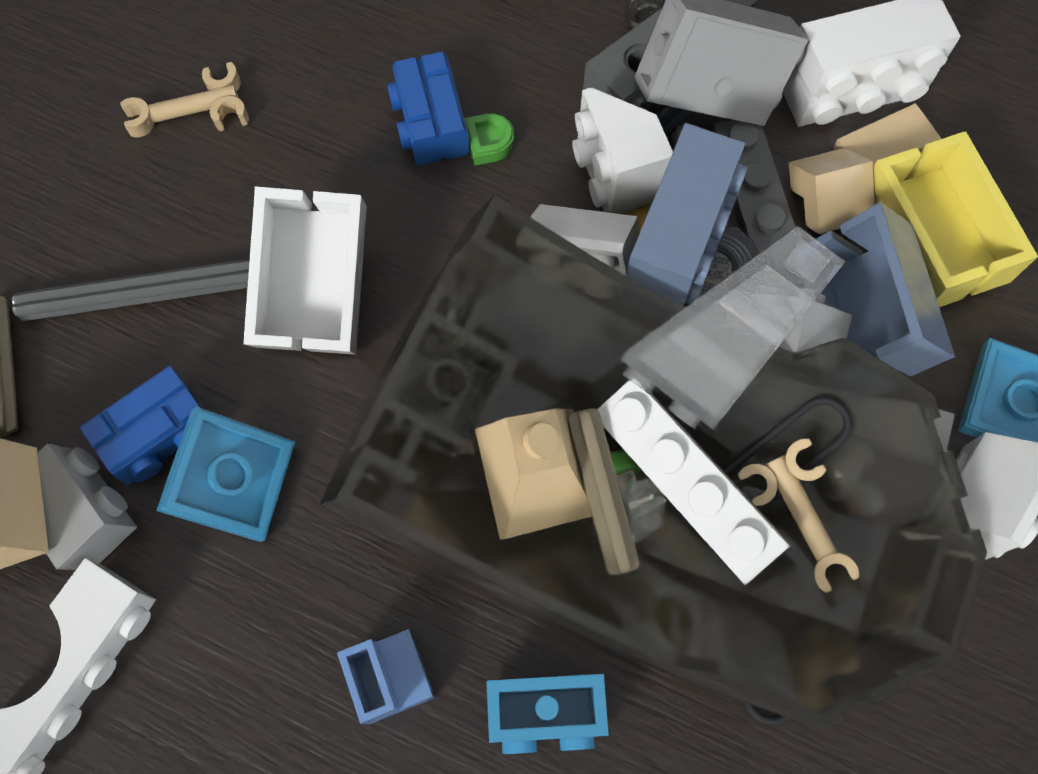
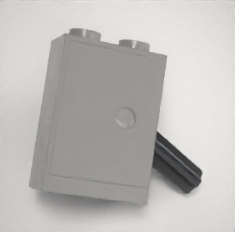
M666 0L634 78L647 102L663 105L654 114L657 115L666 137L670 136L678 126L683 125L697 112L764 126L772 110L778 106L783 89L794 67L801 62L809 39L789 16L726 0Z

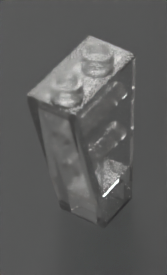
M800 227L793 228L630 346L620 357L622 361L629 365L623 375L647 394H650L655 387H658L670 396L673 402L669 405L668 409L695 429L699 422L702 421L714 429L845 261Z

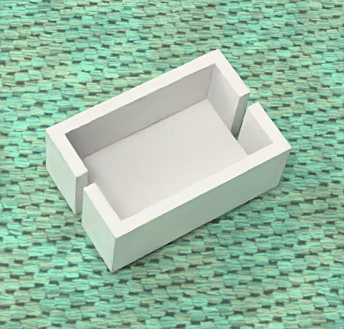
M895 0L803 23L800 29L809 40L805 46L804 56L801 62L794 67L783 89V94L798 127L812 123L819 125L827 124L839 116L858 111L862 114L869 113L882 105L901 100L904 103L912 102L927 93L930 84L940 70L939 68L946 63L947 57L961 36L942 0Z
M255 187L244 344L256 348L301 351L302 347L311 352L356 355L367 209L362 196L313 191V203L319 211H311L312 202L303 190Z

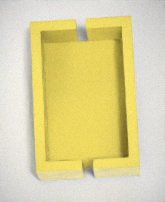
M966 131L928 143L921 152L916 147L877 160L874 164L875 205L882 202L913 225L939 307L962 300L969 293L973 296L1011 283L1038 258L1037 253Z

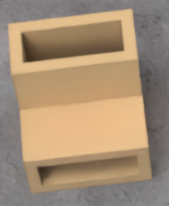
M842 148L789 162L791 191L804 198L806 226L818 234L840 229L841 224L875 205L872 160Z

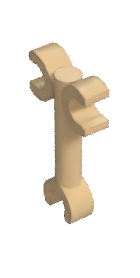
M232 62L226 63L228 74L221 80L213 78L209 67L203 68L202 78L208 89L205 92L148 105L140 98L131 97L123 100L120 103L127 117L140 115L134 120L125 121V128L131 137H142L151 132L155 122L210 110V116L219 131L225 130L223 119L229 113H236L242 126L248 125L249 116L247 110L237 94L241 80L235 65Z
M800 439L788 448L786 455L765 465L750 464L742 468L738 476L742 480L752 474H760L766 479L767 489L763 494L757 495L752 499L754 506L770 502L776 495L777 489L779 490L817 561L814 568L815 581L819 588L827 593L832 590L829 580L825 576L828 566L835 563L845 566L852 580L859 578V569L849 555L837 551L799 479L812 481L820 478L826 472L823 464L816 466L812 470H803L797 465L796 455L798 452L812 445L809 439Z

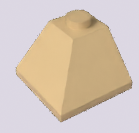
M555 408L508 417L475 429L500 540L592 516L567 421L568 416L574 413L572 409Z

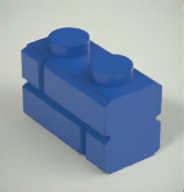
M442 51L423 55L419 60L414 57L395 61L392 65L395 82L387 83L393 111L402 110L404 121L396 122L402 150L412 148L415 164L419 166L438 162L441 158L447 160L467 155L469 152L468 131L447 54Z
M168 366L81 425L80 429L91 446L97 451L96 453L108 471L129 485L133 481L136 483L144 482L159 473L163 467L162 461L177 451L191 409L196 406L202 409L205 408L183 378L171 366Z

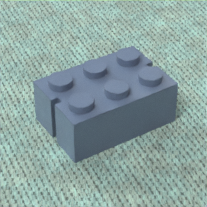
M688 123L684 124L631 253L623 291V301L678 321L685 304L695 307L748 166L739 164L746 143Z
M882 202L840 225L843 235L867 249L868 252L863 253L861 249L831 230L792 252L801 288L825 295V305L852 314L839 367L821 364L826 384L861 399L901 381L898 371L913 376L955 357L913 225Z

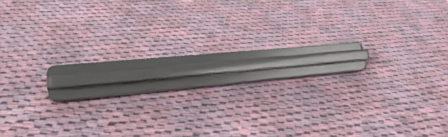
M250 258L17 292L12 296V310L14 315L18 316L20 320L28 321L248 288Z

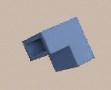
M409 629L377 642L370 639L337 652L359 721L362 724L375 723L435 698L413 633Z

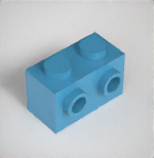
M604 674L486 681L489 743L502 742V754L537 752L536 740L559 739L560 751L595 749V736H609Z

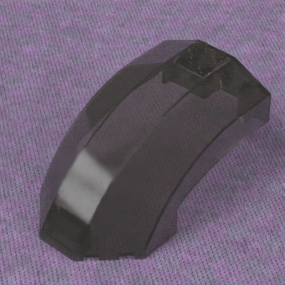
M496 195L468 221L409 319L360 412L319 504L325 509L459 578L558 625L710 689L821 729H825L842 720L844 712L862 703L874 704L909 686V679L927 670L938 671L955 662L987 555V549L980 529H970L960 500L968 496L953 450H943L933 421L941 417L934 394L849 339L839 338L794 353L703 316L637 283ZM634 377L652 393L723 470L805 402L814 397L823 396L837 399L846 406L851 415L852 428L850 435L839 448L816 465L823 464L826 472L820 478L812 481L799 479L837 551L846 553L856 563L859 569V578L852 580L845 566L835 563L828 566L825 571V576L829 580L832 590L825 593L819 588L814 575L817 561L780 494L761 509L760 512L792 546L752 581L744 585L642 469L631 480L619 486L640 562L637 569L619 575H609L606 571L592 516L500 540L475 429L504 418L555 408L572 409L573 412L585 409H598ZM825 404L811 408L728 475V477L752 502L754 497L766 491L767 481L760 474H752L740 480L738 473L741 469L750 464L765 465L786 455L788 448L794 442L800 439H809L812 445L802 449L796 455L797 465L799 467L803 466L841 434L843 418L840 412L833 406ZM604 428L610 452L624 450Z

